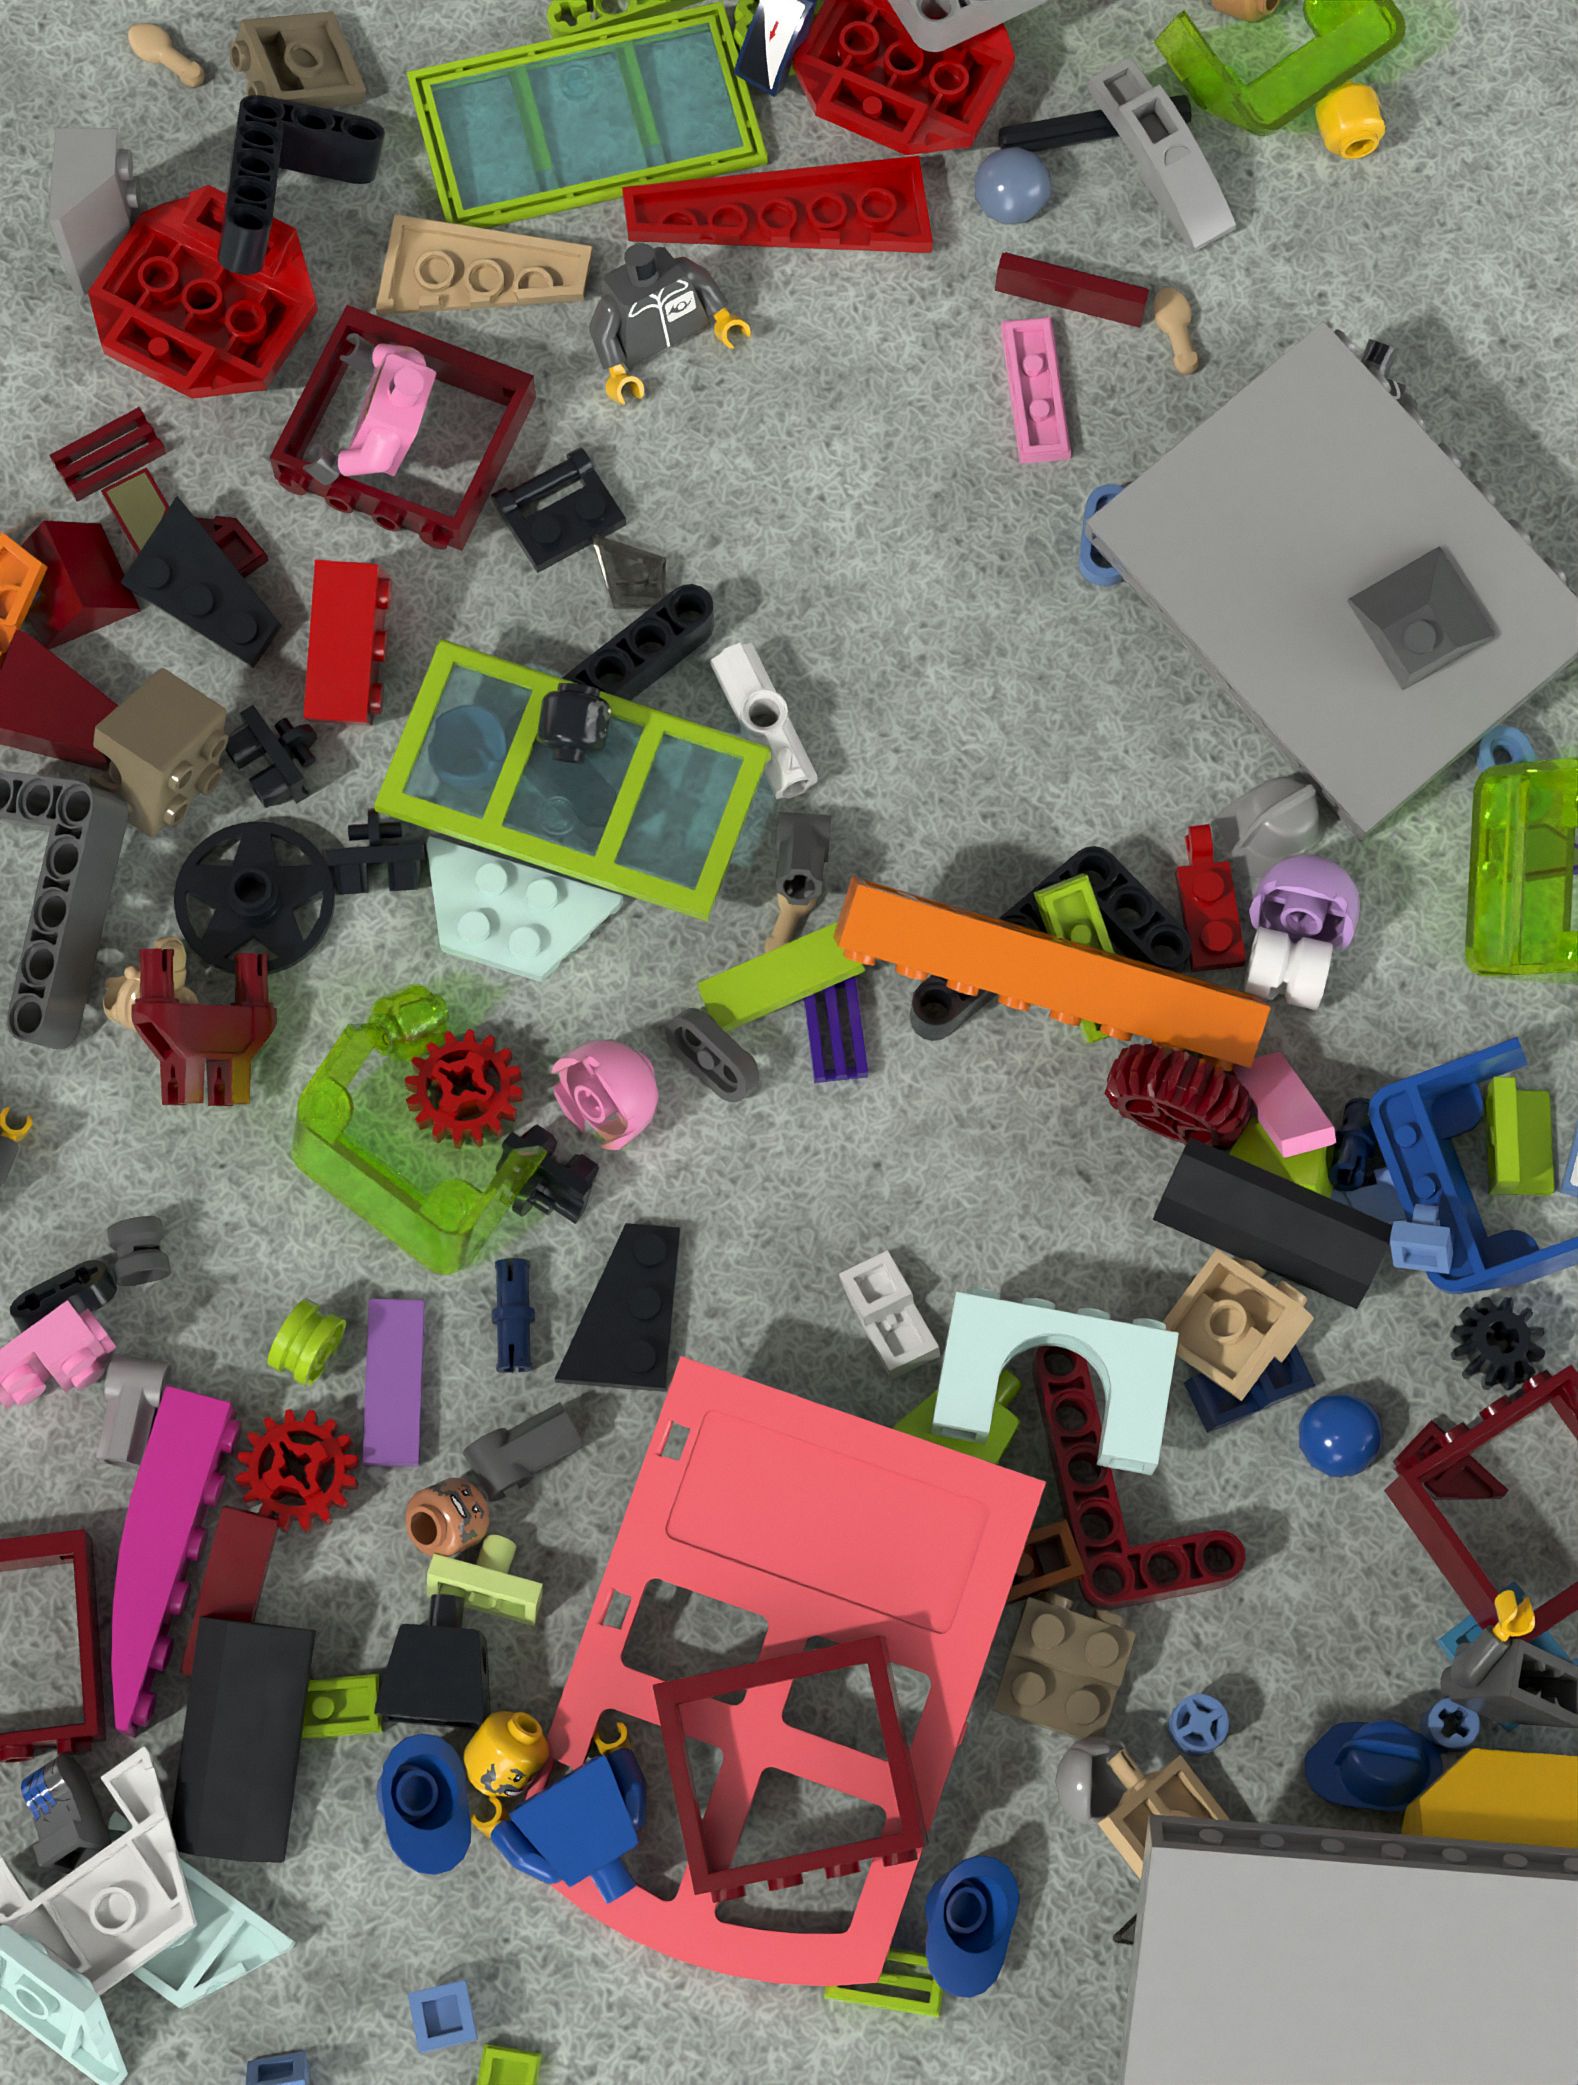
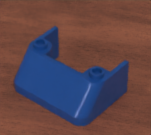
M1518 1037L1386 1085L1373 1095L1369 1103V1119L1407 1222L1412 1223L1415 1204L1438 1206L1437 1220H1440V1226L1450 1227L1453 1250L1450 1273L1426 1271L1433 1285L1447 1294L1457 1295L1521 1285L1578 1264V1237L1542 1250L1539 1249L1536 1241L1530 1235L1519 1230H1506L1488 1237L1451 1138L1470 1132L1482 1120L1484 1101L1478 1088V1083L1528 1065Z

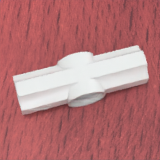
M739 642L723 649L718 656L711 659V667L740 724L742 738L771 747V759L766 764L763 773L776 800L780 798L790 799L805 793L810 786L817 783L818 777L788 717L786 701L775 691L752 643L742 644ZM764 714L775 718L777 722L768 727H760L751 720L758 715Z

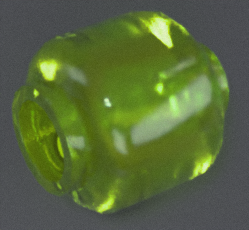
M408 984L379 997L372 1004L370 1017L366 1023L367 1034L378 1053L388 1056L397 1062H407L412 1060L413 1056L419 1057L428 1053L426 1046L431 1042L439 1047L445 1041V1032L448 1030L447 1023L450 1017L449 1010L443 998L438 994H434L430 989L421 984Z

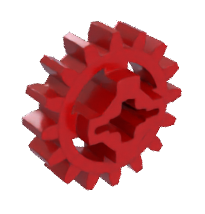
M468 1029L464 1036V1041L456 1042L452 1032L448 1031L445 1032L446 1045L439 1048L430 1040L425 1043L429 1055L426 1060L413 1056L411 1064L419 1075L405 1077L406 1089L416 1093L406 1098L409 1111H421L415 1118L417 1127L420 1130L433 1125L432 1136L435 1142L440 1143L449 1134L453 1137L455 1148L461 1149L465 1137L472 1136L475 1144L481 1147L484 1145V1132L490 1130L492 1134L500 1138L503 1135L500 1120L503 1118L515 1122L517 1119L516 1109L510 1102L523 1101L522 1088L512 1085L522 1080L521 1070L518 1066L508 1067L513 1060L509 1048L495 1053L496 1041L494 1036L489 1035L482 1044L476 1043L474 1031ZM465 1058V1059L458 1060V1061H455V1062L447 1063V1062H449V1061H451V1060H454V1059ZM490 1068L499 1077V1093L495 1091L493 1086L485 1082ZM468 1081L473 1082L474 1092L464 1090L460 1096L455 1094V1084L464 1087ZM429 1085L443 1094L439 1101L440 1107L438 1111L429 1101ZM479 1113L482 1114L478 1118L462 1121L465 1117Z
M288 1409L285 1410V1423L277 1426L269 1416L264 1419L265 1428L268 1432L262 1437L253 1432L248 1433L247 1438L254 1449L252 1453H238V1461L249 1469L236 1475V1482L240 1487H252L242 1498L248 1508L262 1504L258 1512L259 1514L271 1517L276 1515L281 1519L279 1523L281 1532L287 1533L292 1522L298 1521L303 1531L309 1533L311 1532L312 1518L319 1516L326 1525L333 1523L329 1512L333 1505L347 1510L349 1504L342 1495L344 1489H358L359 1485L357 1479L347 1474V1471L359 1467L360 1463L357 1455L343 1454L353 1443L348 1434L334 1438L338 1429L334 1419L330 1418L320 1427L318 1426V1416L314 1410L309 1409L304 1417V1421H297L293 1411ZM307 1436L317 1439V1441L311 1445H304L292 1442L290 1437ZM273 1448L275 1455L271 1469L263 1473V1478H261L264 1460ZM286 1452H290L294 1460H298L301 1465L305 1466V1472L308 1475L306 1479L310 1484V1489H306L302 1482L297 1481L293 1475L289 1476L291 1470L288 1466L290 1462L285 1456ZM335 1463L332 1483L328 1490L323 1493L320 1487L324 1472L332 1468V1465ZM288 1495L304 1499L307 1505L287 1506L278 1503L275 1499L280 1500Z

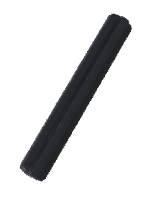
M1186 95L1169 97L1185 123H1190L1192 110L1188 97ZM1101 109L1006 126L998 131L1000 149L1020 147L1030 152L1120 137Z

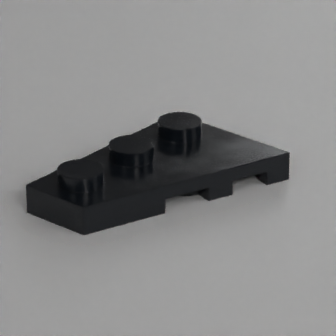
M178 496L120 582L130 591L252 668L255 667L282 627L281 623Z
M625 1223L554 1378L555 1383L665 1392L680 1240L679 1227Z

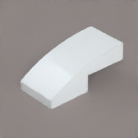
M888 1250L839 1273L848 1298L891 1380L940 1357L939 1346L915 1306L913 1293Z

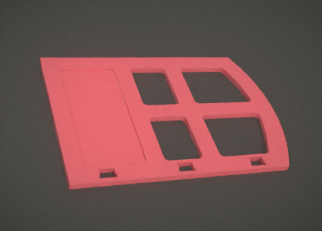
M680 1356L546 1739L549 1746L548 1760L532 1780L525 1800L546 1788L556 1759L560 1763L573 1767L571 1771L586 1763L594 1735L606 1710L615 1709L661 1726L653 1684L667 1681L632 1669L623 1660V1654L647 1585L654 1579H660L763 1616L768 1622V1631L757 1662L804 1652L808 1641L814 1636H820L842 1644L880 1635L886 1638L891 1662L926 1674L930 1678L931 1688L909 1751L928 1835L957 1747L962 1744L968 1726L966 1721L1047 1482ZM674 1421L678 1425L690 1428L679 1461L666 1456L661 1457ZM615 1589L619 1593L632 1597L621 1629L611 1625H603ZM795 1679L747 1689L744 1700L738 1705H732L712 1697L679 1704L684 1734L714 1745L723 1753V1762L702 1820L712 1872L730 1869L762 1774L769 1767L783 1770L881 1806L886 1812V1821L880 1837L903 1832L887 1760L798 1729L785 1722L783 1714ZM924 1847L916 1849L918 1860L884 1867L881 1856L873 1858L851 1925L843 1933L789 1932L724 1922L717 1915V1905L719 1902H712L711 1892L699 1895L694 1894L688 1863L678 1893L673 1900H664L636 1883V1886L629 1892L606 1904L590 1875L570 1888L564 1881L549 1885L585 1913L627 1938L676 1960L725 1975L776 1984L811 1986L878 1983Z

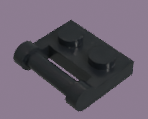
M582 447L567 453V460L509 491L504 487L491 494L494 506L537 573L626 526V517L594 470L590 458ZM576 478L583 485L579 490L525 519L519 511V508Z

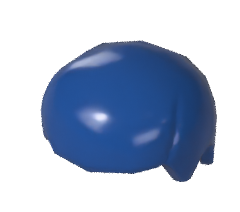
M1351 1393L1327 1394L1319 1398L1308 1407L1299 1423V1448L1311 1467L1329 1477L1342 1478L1357 1475L1370 1466L1381 1452L1384 1439L1381 1418L1369 1402Z

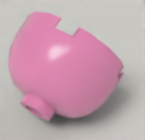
M613 1039L588 1041L568 1052L552 1067V1074L559 1071L560 1082L553 1087V1090L564 1115L582 1133H584L586 1120L606 1140L599 1147L606 1150H620L639 1135L652 1121L658 1105V1088L654 1076V1068L650 1060L641 1052L635 1051L633 1048ZM614 1113L618 1116L614 1120H606Z

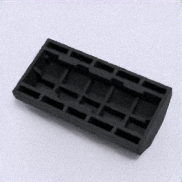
M1191 1137L1187 1141L1153 1217L1154 1221L1243 1260L1252 1261L1261 1268L1355 1309L1360 1305L1374 1279L1389 1246L1392 1225Z
M205 1616L199 1617L171 1818V1828L178 1852L194 1856L244 1862L282 1863L285 1861L316 1630Z

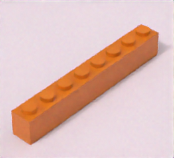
M852 876L833 936L837 946L844 948L843 956L852 961L873 966L876 958L895 963L894 971L909 978L926 981L929 973L948 979L946 986L963 994L977 996L979 989L999 994L997 1001L1008 1007L1029 1011L1030 1004L1051 1009L1049 1017L1059 1022L1080 1026L1081 1020L1085 1019L1102 1024L1100 1032L1110 1037L1124 1041H1131L1133 1034L1152 1039L1151 1043L1159 1048L1169 1046L1178 1052H1183V1049L1203 1054L1201 1059L1205 1058L1207 1063L1215 1067H1222L1226 1071H1232L1234 1064L1251 1068L1271 1006L1259 996L856 876Z

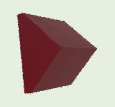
M43 521L21 545L48 567L37 590L40 596L32 602L27 613L40 643L48 650L141 612L133 592L120 583L125 575L101 523Z

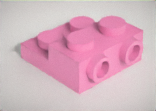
M67 1300L0 1349V1401L7 1409L15 1403L18 1406H24L35 1400L45 1391L46 1385L44 1382L52 1376L65 1392L74 1386L77 1390H82L96 1382L104 1374L105 1369L103 1365L111 1360L108 1354L117 1347L88 1308L78 1314Z

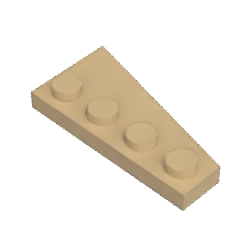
M394 214L376 312L377 315L585 301L593 259V248L589 245Z

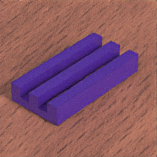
M853 976L824 989L834 1069L824 1070L815 994L803 998L814 1083L868 1077L856 978ZM836 988H845L855 1067H846Z

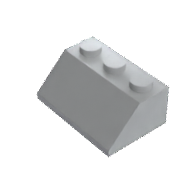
M55 128L49 222L74 295L85 296L139 215L148 210L147 204L141 203L140 179L138 176H133L131 149L123 148L118 128Z

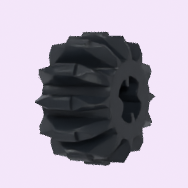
M1489 1297L1482 1298L1478 1303V1311L1466 1307L1459 1315L1463 1325H1455L1450 1331V1337L1461 1344L1450 1353L1451 1359L1456 1361L1469 1360L1470 1363L1462 1372L1464 1379L1472 1378L1477 1371L1483 1373L1481 1379L1483 1390H1490L1494 1386L1497 1377L1505 1390H1512L1517 1385V1376L1528 1381L1536 1373L1531 1362H1540L1545 1356V1350L1534 1343L1545 1334L1544 1328L1538 1326L1528 1327L1526 1325L1533 1315L1532 1309L1525 1308L1519 1315L1512 1313L1514 1307L1512 1297H1505L1498 1309ZM1493 1333L1497 1341H1507L1509 1346L1503 1353L1498 1345L1489 1346L1487 1340Z

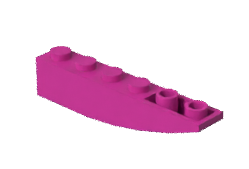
M167 1385L131 1493L119 1548L113 1599L111 1668L115 1728L123 1735L133 1738L136 1736L139 1725L147 1727L152 1718L157 1694L150 1692L156 1670L165 1671L170 1661L174 1638L167 1636L173 1616H182L187 1607L191 1583L185 1582L186 1574L191 1560L199 1562L204 1553L208 1539V1529L202 1527L208 1506L216 1508L221 1499L225 1484V1475L219 1473L225 1452L234 1453L242 1429V1422L235 1420L237 1412L231 1402Z

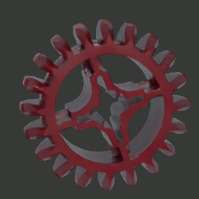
M1152 1043L1145 1044L1144 1046L1133 1044L1129 1048L1121 1050L1118 1059L1114 1060L1108 1074V1084L1104 1094L1109 1099L1110 1105L1114 1109L1119 1110L1123 1118L1131 1119L1139 1127L1184 1145L1187 1144L1189 1137L1218 1150L1232 1147L1243 1130H1245L1251 1116L1249 1111L1253 1100L1249 1097V1091L1245 1086L1240 1085L1236 1077L1225 1074L1222 1067H1215L1207 1063L1205 1058L1198 1059L1193 1057L1187 1051L1184 1053L1178 1052L1169 1046L1159 1048Z

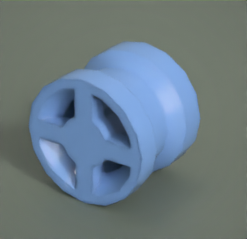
M1194 1694L1183 1699L1173 1709L1168 1719V1733L1171 1742L1178 1750L1192 1756H1202L1211 1753L1224 1741L1229 1728V1718L1226 1709L1217 1699L1204 1694ZM1193 1732V1733H1195L1196 1735H1201L1204 1740H1202L1200 1736H1195V1735L1190 1734V1733Z

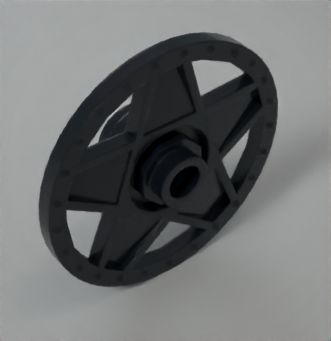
M244 822L231 825L204 839L185 860L179 872L174 890L175 915L186 942L204 961L215 968L235 974V961L228 959V957L253 938L278 957L267 961L268 975L296 965L320 944L331 924L335 908L333 878L319 850L307 838L293 829L269 822ZM241 837L232 866L199 865L217 847ZM272 837L279 838L299 848L314 865L279 866ZM187 893L215 910L202 940L197 937L189 921ZM323 894L319 918L309 936L303 941L293 911Z

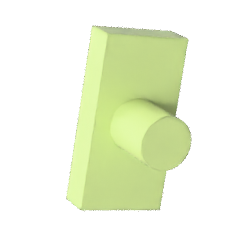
M487 1535L484 1537L475 1565L433 1554L427 1572V1597L431 1598L433 1594L463 1597L465 1599L464 1607L535 1627L542 1605L543 1584L508 1574L517 1548L516 1544L503 1536Z

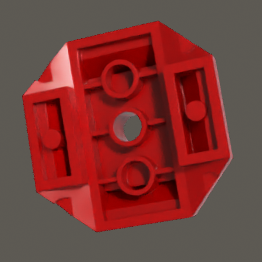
M825 0L809 28L806 41L798 47L793 57V70L815 116L904 155L928 154L936 151L972 147L1015 66V55L1004 23L946 50L929 52L920 48L913 41L888 0ZM930 17V19H934V20H940V19H941V18H938V17ZM907 67L910 68V70L903 71L896 68Z
M210 185L190 192L189 197L169 201L142 212L88 290L104 354L192 399L265 391L318 312L316 298L297 230L274 217L262 271L252 275H242L230 272L221 266L217 255L226 193ZM213 303L208 309H195L200 304Z

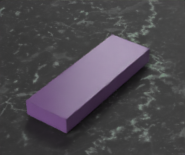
M369 1299L363 1466L419 1467L424 1300Z

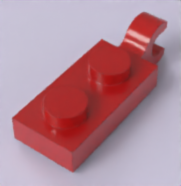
M1209 824L1188 826L1189 835H1185L1184 838L1189 866L1177 867L1175 878L1184 929L1189 934L1192 944L1189 955L1191 972L1243 967L1246 963L1230 862L1214 863L1212 833Z

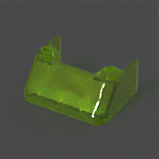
M1305 0L1303 4L1304 19L1316 37L1246 86L1231 67L1221 63L1185 10L1168 24L1153 43L1195 103L1202 110L1254 135L1270 136L1277 133L1336 89L1390 53L1403 40L1406 25L1403 15L1392 0Z
M1578 757L1491 766L1480 774L1475 783L1472 807L1465 959L1470 970L1476 975L1501 980L1578 985V931H1570L1575 828H1578Z
M379 1023L348 1024L299 1097L291 1144L292 1159L301 1172L428 1270L440 1275L460 1272L466 1269L475 1259L513 1204L523 1185L533 1175L548 1151L540 1145L513 1149L484 1192L466 1180L449 1179L437 1184L427 1195L345 1132L354 1112L353 1100L346 1088L386 1031Z

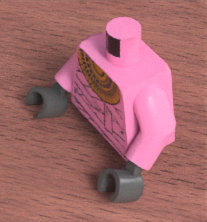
M357 333L347 336L346 340L356 345V347L349 356L340 355V359L362 373H369L374 367L376 369L373 373L348 450H342L336 456L321 443L311 446L308 454L315 461L310 465L303 466L306 472L323 485L331 484L340 474L354 476L384 472L395 476L415 439L436 377V372L426 367L424 356L418 350L408 346L384 343L375 345Z

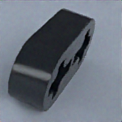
M100 1260L85 1261L19 1295L10 1306V1315L20 1332L23 1333L67 1300L78 1314L87 1308L91 1312L101 1308L114 1297L117 1292V1285L105 1263Z

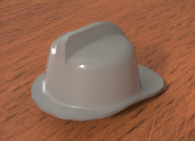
M1276 777L1267 780L1228 804L1215 817L1214 820L1241 877L1261 878L1267 870L1285 857L1304 854L1322 840L1328 826V821L1325 815L1318 809V802L1315 798L1316 790L1311 784L1306 786L1298 780L1287 777Z

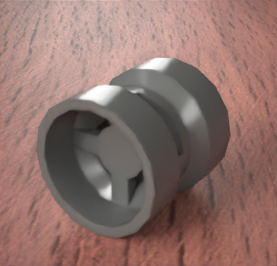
M155 1216L133 1217L116 1222L108 1227L109 1246L117 1252L118 1261L113 1267L118 1285L136 1286L162 1280L172 1273L169 1257L161 1250L160 1242L164 1237V1231L160 1218Z

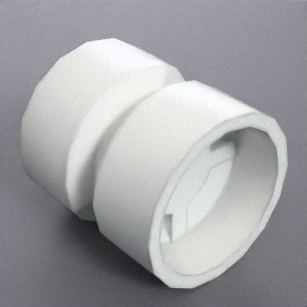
M1258 926L1250 953L1243 992L1273 1000L1278 994H1283L1288 1004L1317 1010L1329 972L1333 944L1307 937H1302L1297 943H1293L1288 933Z

